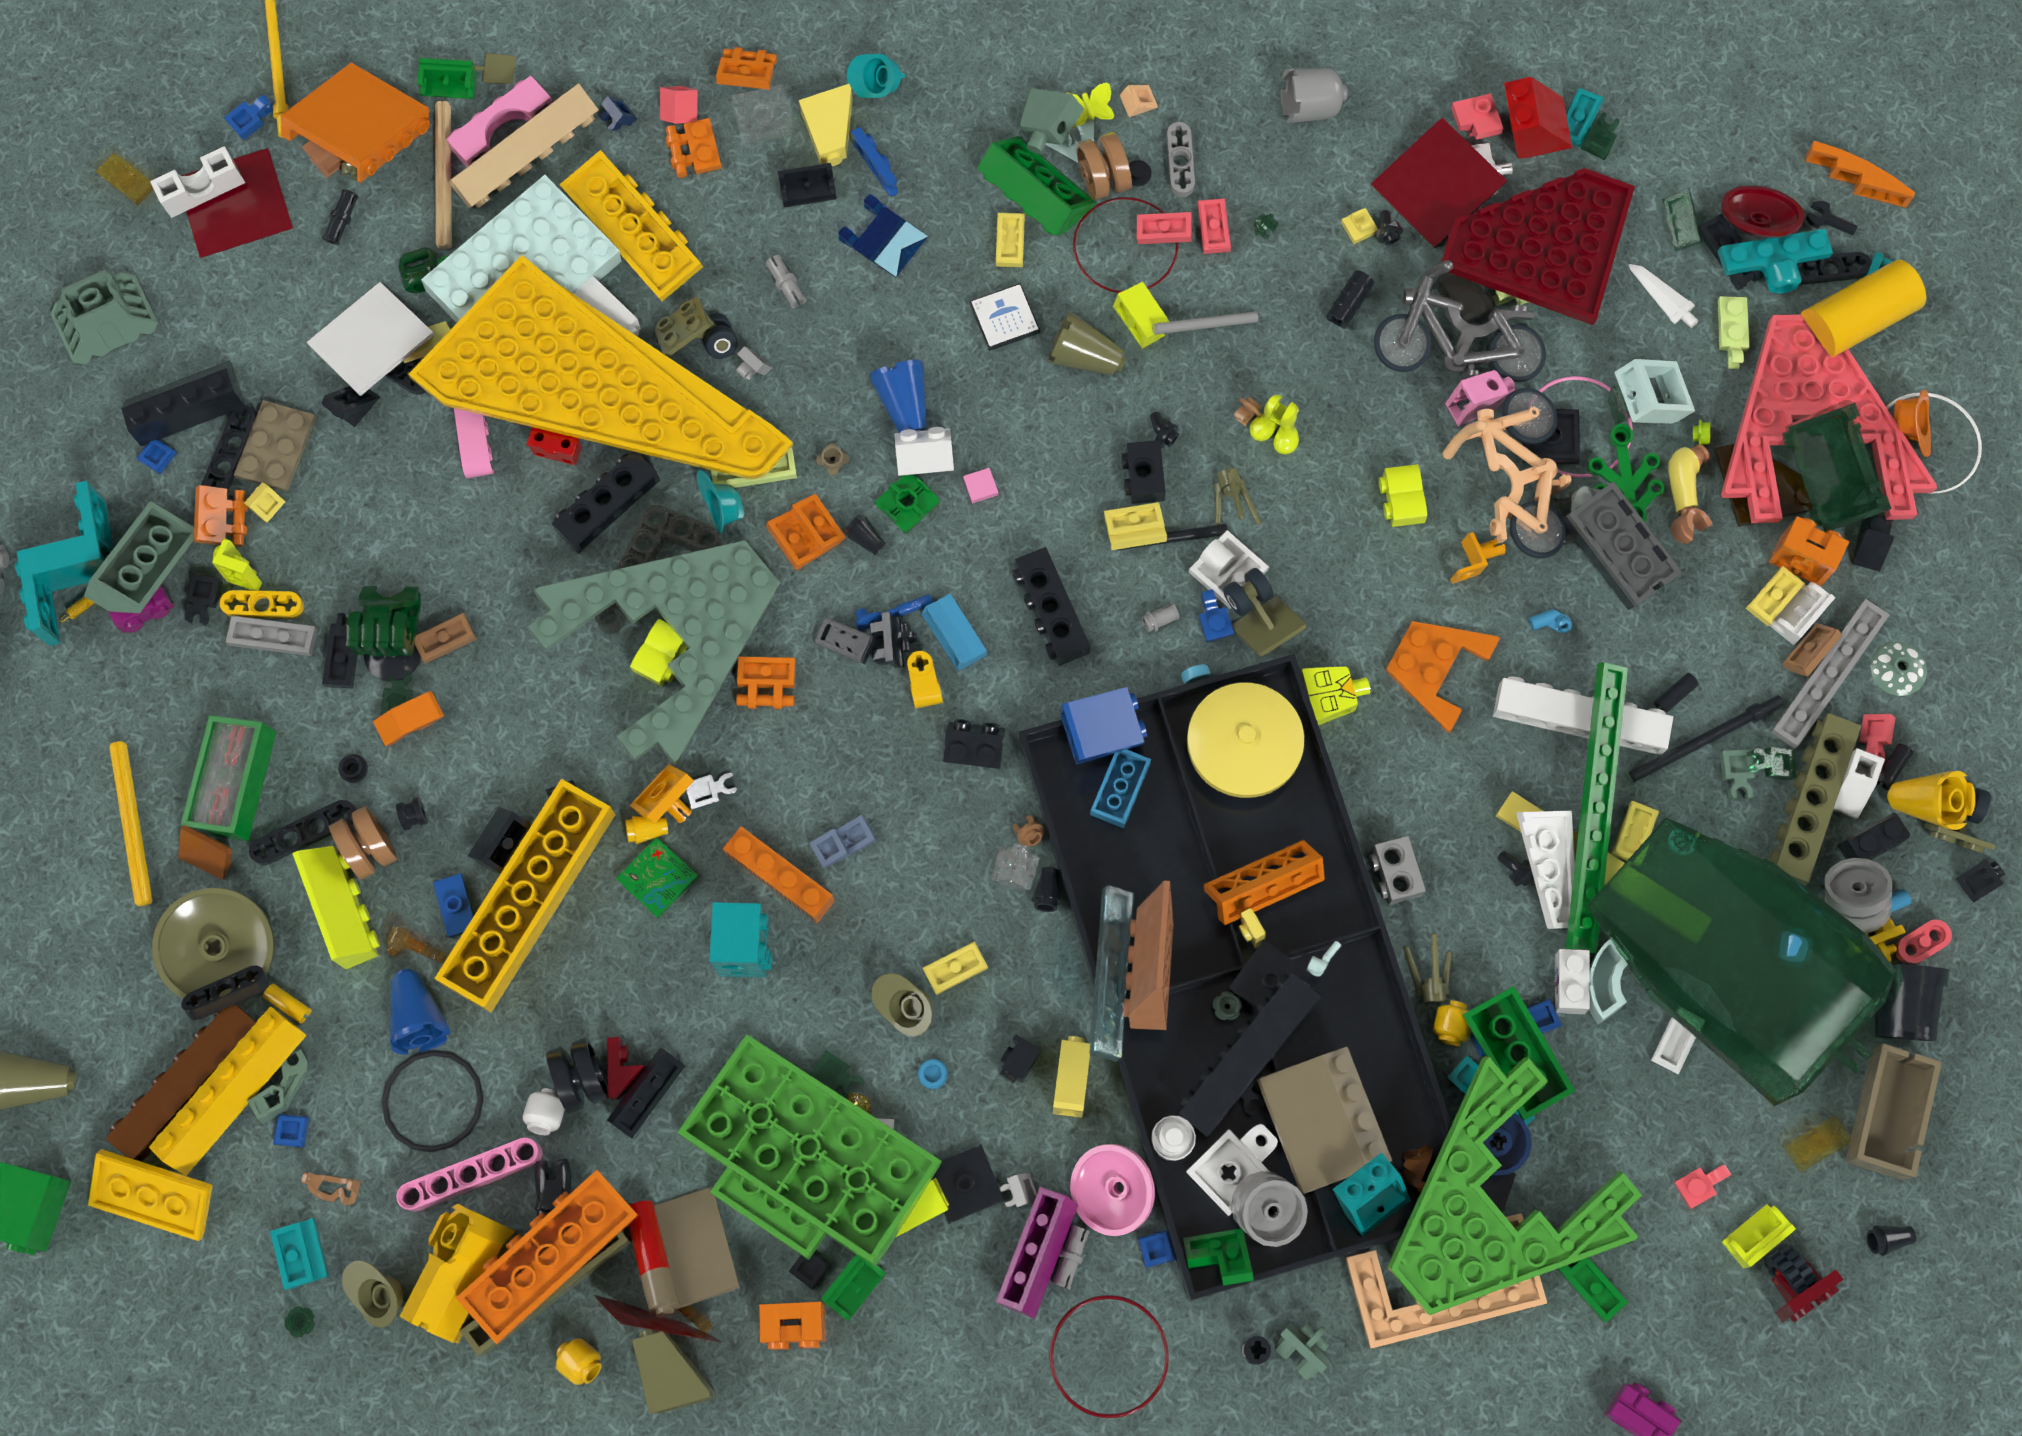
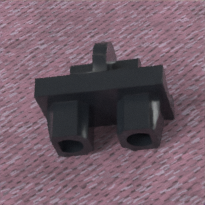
M890 611L882 613V619L870 623L872 637L876 639L884 638V646L875 647L872 650L873 661L879 665L890 664L895 668L904 667L903 652H910V643L917 641V634L908 631V624H901L899 617H893Z

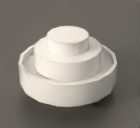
M1168 1116L1156 1123L1152 1131L1151 1142L1153 1149L1160 1157L1166 1160L1177 1161L1184 1159L1195 1146L1196 1135L1194 1129L1187 1120L1180 1116Z

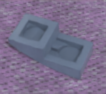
M860 815L839 829L833 828L810 842V845L822 867L826 868L878 840L865 816Z

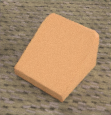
M1128 85L1120 94L1129 117L1158 108L1149 85Z

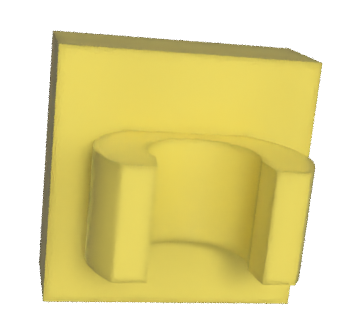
M1366 208L1358 210L1341 220V224L1353 244L1375 235L1378 231Z
M262 482L251 496L246 499L244 504L258 517L268 523L285 501L268 485Z

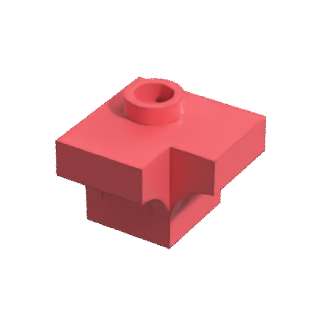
M1491 93L1452 103L1451 109L1459 131H1467L1468 136H1474L1476 140L1502 134L1504 128Z

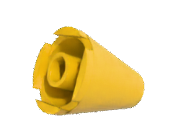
M1947 771L1895 782L1887 793V799L1891 808L1946 829L1958 830L1967 824L1963 823L1966 816H1972L1975 807V790L1973 784L1967 782L1964 776H1967L1964 772Z

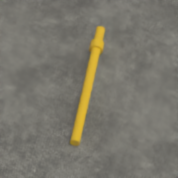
M265 0L275 100L273 117L277 120L278 136L284 138L281 136V115L289 110V105L286 104L276 1Z

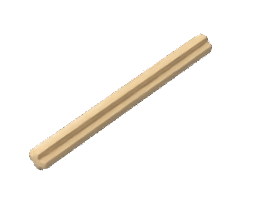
M437 101L435 104L436 245L438 249L444 250L452 247L451 185L448 182L451 180V149L446 140L451 135V106L448 101Z

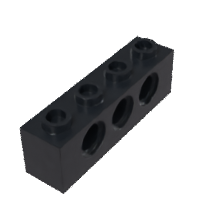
M632 451L630 454H624L619 458L616 466L611 471L601 474L593 487L588 491L581 492L576 497L574 504L568 509L561 510L555 516L554 521L551 523L555 532L579 554L660 481L658 473L638 452ZM624 478L632 479L626 486L619 485V482ZM602 497H611L608 503L598 504ZM583 515L590 516L589 520L585 523L577 522Z
M1044 547L1016 558V569L1012 570L1017 585L1023 584L1026 594L1023 595V599L1028 610L1034 609L1037 619H1034V624L1039 635L1045 634L1048 644H1045V649L1050 660L1056 659L1058 666L1090 654V644L1047 548ZM1035 579H1043L1046 585L1038 588L1031 583ZM1047 603H1052L1056 605L1057 609L1054 612H1046L1042 607ZM1058 628H1064L1068 631V635L1057 637L1053 632Z

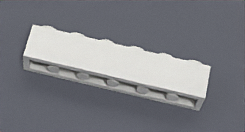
M1510 676L1503 678L1499 684L1493 717L1589 739L1594 696L1592 698L1582 696L1579 691L1572 689L1556 690L1546 683L1529 684L1525 683L1522 678ZM1624 702L1620 746L1662 755L1668 749L1674 716L1665 715L1666 712L1660 709L1643 710L1637 708V705Z

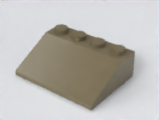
M1348 1047L1318 1056L1257 1080L1297 1186L1302 1194L1350 1177L1381 1152L1389 1162L1392 1161Z

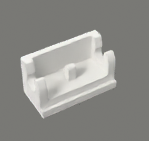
M1810 582L1808 586L1804 584L1769 626L1794 645L1836 597L1827 593L1814 582Z

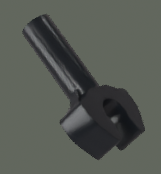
M1825 201L1812 203L1810 207L1822 214V217H1817L1810 213L1807 214L1805 219L1812 227L1819 229L1820 226L1829 225L1852 236L1854 235L1858 226L1832 215L1829 203Z

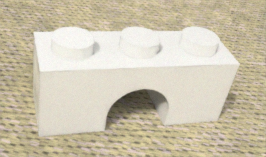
M225 146L200 157L203 167L193 175L180 176L176 170H173L150 181L160 203L171 218L245 183L235 161Z

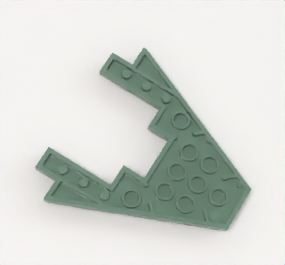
M744 540L538 587L535 589V594L549 612L529 625L528 630L542 648L548 651L614 603H616L632 624L656 608L688 648L687 651L668 664L669 670L684 688L619 734L617 740L634 761L658 745L675 765L684 753L780 586V582Z

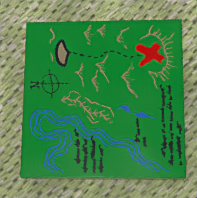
M656 837L616 880L659 919L696 881L698 875Z

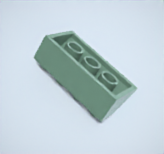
M150 501L91 577L84 597L110 612L141 613L193 543L194 527Z

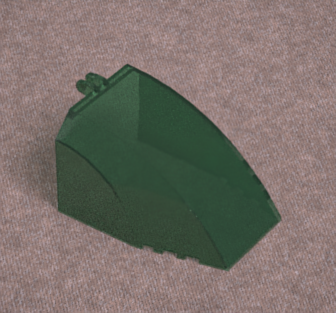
M1665 818L1587 905L1604 932L1616 946L1619 954L1631 968L1632 973L1640 981L1650 999L1773 1106L1804 1093L1834 1058L1838 1059L1856 1074L1860 1069L1858 1065L1841 1053L1847 1044L1853 1047L1863 1058L1869 1060L1873 1055L1853 1037L1885 1003L1897 970L1865 932L1775 863L1764 858L1755 857L1748 851L1740 848L1736 849L1719 839H1712L1700 834L1695 829ZM1790 934H1794L1802 940L1796 956H1788L1787 953Z

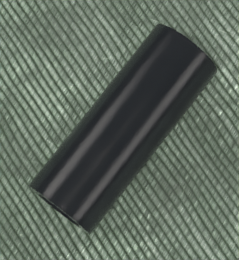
M1686 673L1653 703L1657 708L1661 706V710L1668 713L1699 686V683L1692 674Z
M1901 743L1896 746L1881 769L1877 785L1882 782L1883 785L1881 787L1883 789H1890L1913 754V750L1910 747Z

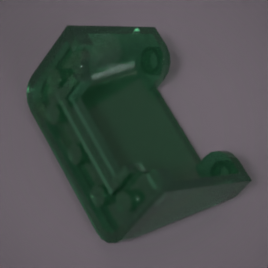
M1850 400L1841 401L1785 426L1786 432L1782 433L1786 448H1792L1813 511L1809 512L1810 519L1816 523V528L1820 527L1825 533L1891 509L1887 495L1883 496L1881 489L1878 488L1881 487V483L1876 479L1860 432L1861 425L1859 422L1854 421L1860 415L1856 403Z

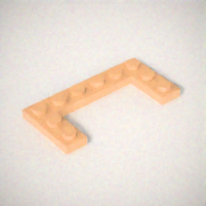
M1522 1213L1506 1217L1514 1228L1524 1221ZM1376 1250L1345 1258L1369 1348L1547 1304L1539 1275L1432 1315L1426 1314L1418 1304L1392 1310Z

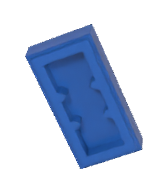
M460 873L433 882L449 938L463 934L474 917L465 881Z

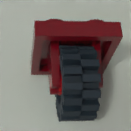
M1783 1243L1763 1258L1765 1267L1769 1269L1768 1272L1773 1277L1771 1279L1787 1302L1775 1312L1782 1323L1789 1318L1794 1323L1815 1308L1812 1302H1815L1817 1306L1824 1303L1840 1291L1836 1285L1844 1280L1837 1270L1821 1278L1804 1257L1801 1258L1800 1253L1787 1243Z

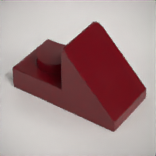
M608 1037V1097L611 1100H619L634 1084L645 1069V1066H624L623 1063L629 1061L628 1045H623V1040L620 1037Z

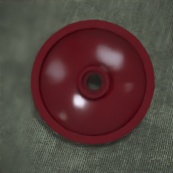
M1736 187L1724 195L1721 203L1722 212L1727 220L1739 230L1755 237H1784L1799 230L1804 221V211L1793 198L1767 187Z

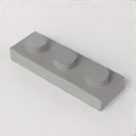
M231 616L226 643L234 647L312 656L317 628L309 625Z

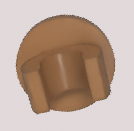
M1248 397L1246 400L1243 398L1238 400L1242 406L1235 412L1234 417L1241 424L1246 426L1254 415L1259 418L1262 416V413L1259 411L1261 405L1254 399Z
M1027 815L1028 824L1022 828L1018 827L1016 823L1013 825L1017 840L1023 847L1038 844L1045 831L1040 822L1034 821L1030 815Z

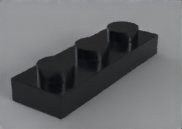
M660 1047L607 1121L632 1139L684 1069L685 1065Z

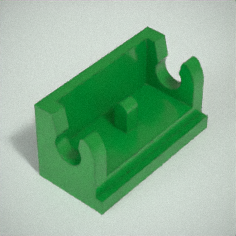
M419 58L417 85H421V96L474 99L477 71L473 61Z
M855 1255L822 1296L821 1300L841 1317L849 1321L886 1275V1272L879 1266L875 1268L858 1255Z

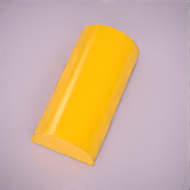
M1898 259L1803 310L1801 315L1828 354L1833 358L1922 309L1926 303V290L1917 271L1906 261Z

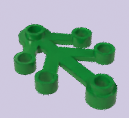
M1618 424L1610 431L1609 442L1616 448L1620 476L1606 466L1605 461L1600 457H1594L1589 461L1587 471L1592 476L1600 475L1609 483L1614 481L1642 520L1646 522L1647 514L1645 509L1655 497L1663 493L1664 484L1658 479L1651 480L1646 486V493L1637 503L1635 490L1650 471H1654L1660 465V458L1655 453H1648L1642 459L1639 469L1632 476L1628 445L1633 439V430L1626 424ZM1615 435H1621L1623 442L1618 441ZM1647 459H1653L1655 466L1648 465ZM1592 463L1599 464L1600 470H1595L1592 467ZM1597 484L1594 489L1602 490L1607 485ZM1656 484L1659 486L1660 491L1657 493L1653 492L1651 485Z

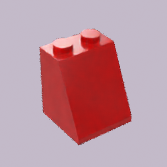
M1533 77L1504 83L1518 159L1572 148L1562 96Z

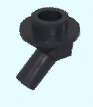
M1381 211V229L1376 232L1378 242H1385L1386 245H1391L1401 239L1400 235L1404 230L1399 222L1394 221L1391 223L1390 211Z
M1153 412L1150 415L1153 429L1157 434L1155 440H1160L1161 448H1164L1166 445L1171 447L1179 436L1177 432L1178 426L1169 421L1163 424L1161 414Z
M1505 851L1498 855V861L1513 872L1509 879L1516 887L1521 884L1525 887L1534 879L1528 860L1525 859L1522 863H1519Z

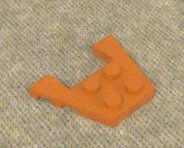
M1412 621L1386 672L1446 732L1450 733L1462 709L1436 696L1441 684L1461 648L1488 662L1500 637Z

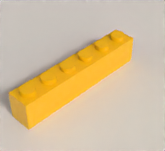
M270 1006L224 1061L218 1065L217 1069L205 1083L198 1088L197 1092L176 1114L162 1133L156 1137L149 1148L162 1162L187 1176L248 1105V1100L260 1091L307 1035L293 1022Z

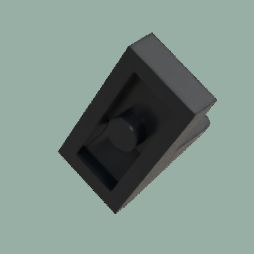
M351 386L324 395L321 405L331 411L334 416L342 420L344 419L350 425L356 427L380 399V396L370 389L360 396Z
M1869 511L1863 513L1852 561L1853 565L1880 572L1894 540V536L1890 535L1893 520H1886L1885 516Z

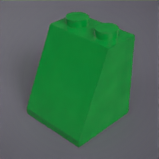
M0 1162V1241L7 1243L5 1249L35 1255L37 1250L47 1252L71 1181Z

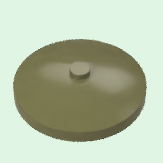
M225 888L200 889L180 897L167 908L159 919L152 940V956L157 973L164 984L182 999L194 990L249 966H260L267 975L275 953L273 928L262 908L246 895ZM232 989L224 990L220 993L219 997L227 995Z

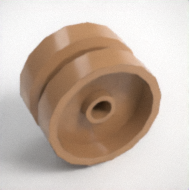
M1114 131L1101 135L1098 139V146L1091 139L1076 144L1080 172L1090 197L1094 201L1109 196L1110 187L1116 193L1132 188L1128 160L1121 141Z
M366 805L352 812V821L356 830L349 821L343 818L329 825L339 852L360 880L375 873V864L371 855L377 863L384 867L398 860L396 851L382 826Z

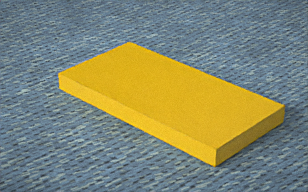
M101 1149L95 1156L88 1206L200 1241L205 1232L213 1185Z

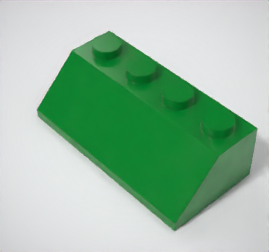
M1016 136L992 142L977 169L984 174L986 181L998 186L1006 198L1019 204L1026 215L1039 221L1043 229L1049 234L1057 236L1066 233L1097 203L1041 154L1030 151L1027 148L1028 143L1021 137Z
M1515 986L1462 1014L1485 1056L1490 1057L1504 1075L1526 1057L1533 1062L1548 1082L1517 1110L1523 1120L1532 1117L1576 1092Z

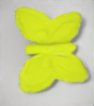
M1099 84L1091 91L1090 100L1087 93L1082 94L1083 101L1078 95L1072 94L1084 108L1073 128H1076L1077 125L1085 124L1087 119L1093 121L1095 117L1108 120L1114 118L1112 109L1107 105L1111 97L1110 84Z

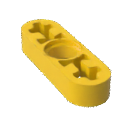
M231 590L222 595L220 608L229 617L294 619L303 612L304 602L296 593L290 591ZM236 598L240 603H248L249 611H247L244 605H236L234 610H232L228 603H232L233 599ZM262 598L268 599L270 602L268 609L263 612L256 611V602ZM275 598H277L279 604H288L289 599H292L297 605L291 607V610L288 611L284 606H276Z

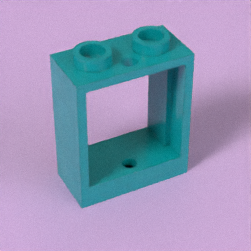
M1382 1152L1333 1189L1344 1214L1363 1237L1411 1201L1401 1175ZM1383 1207L1384 1211L1380 1213L1378 1208Z

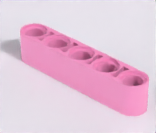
M454 408L462 468L466 479L494 474L495 472L492 470L490 463L493 460L491 444H488L486 436L489 435L487 419L484 418V415Z
M530 1138L517 1139L403 1184L398 1189L396 1195L397 1202L402 1208L409 1211L417 1212L534 1167L537 1165V1161L542 1159V1148ZM527 1145H532L534 1149L533 1156L528 1160H522L521 1150ZM503 1156L505 1166L502 1170L495 1172L492 1167L495 1158ZM475 1167L477 1171L476 1178L472 1182L466 1183L464 1180L466 1170ZM446 1178L448 1188L444 1193L438 1194L436 1184L440 1179ZM417 1189L420 1195L419 1200L414 1205H409L407 1201L408 1194L412 1190Z

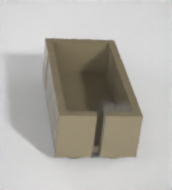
M1881 1044L1871 1050L1845 1163L1906 1181L1916 1178L1922 1153L1919 1150L1906 1152L1907 1148L1914 1149L1924 1144L1942 1062L1918 1054L1909 1056V1051Z

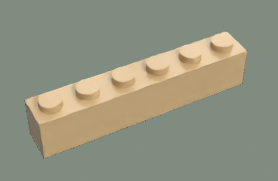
M578 83L448 181L469 208L473 205L480 208L490 200L488 196L490 192L494 189L501 192L512 183L509 180L511 176L515 173L522 176L533 167L530 163L536 157L543 160L554 151L551 147L557 141L564 144L575 135L572 130L578 125L585 128L596 119L593 114L598 111V108Z

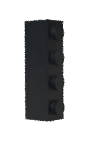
M229 360L125 400L121 410L128 432L140 446H144L151 441L160 440L228 414L237 408L245 406L233 365Z

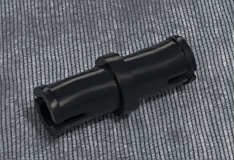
M342 189L335 210H331L329 214L331 219L322 237L326 242L339 245L346 225H349L352 220L350 215L359 198L354 192Z

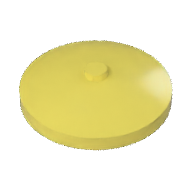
M1235 683L1215 690L1198 705L1189 724L1187 746L1195 770L1206 783L1224 794L1234 797L1251 798L1271 793L1290 779L1302 757L1304 732L1296 710L1281 694L1259 684Z

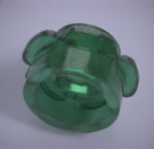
M1262 214L1256 219L1254 223V233L1256 236L1260 235L1266 239L1269 236L1266 234L1269 228L1272 233L1276 230L1278 221L1274 219V214Z
M300 1306L293 1308L285 1319L286 1329L294 1337H302L305 1333L309 1334L315 1326L313 1321L314 1313L309 1308L303 1309ZM299 1319L303 1320L301 1325L298 1324Z

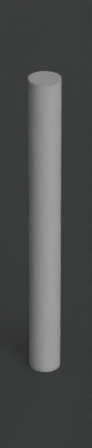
M1255 311L1153 324V333L1156 335L1258 322V313Z

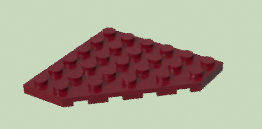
M1582 168L1568 177L1557 178L1544 183L1542 187L1531 191L1529 189L1511 196L1509 200L1498 204L1496 202L1479 209L1474 214L1456 218L1452 224L1441 262L1449 260L1453 263V268L1448 273L1594 325L1598 318L1635 186L1590 169Z

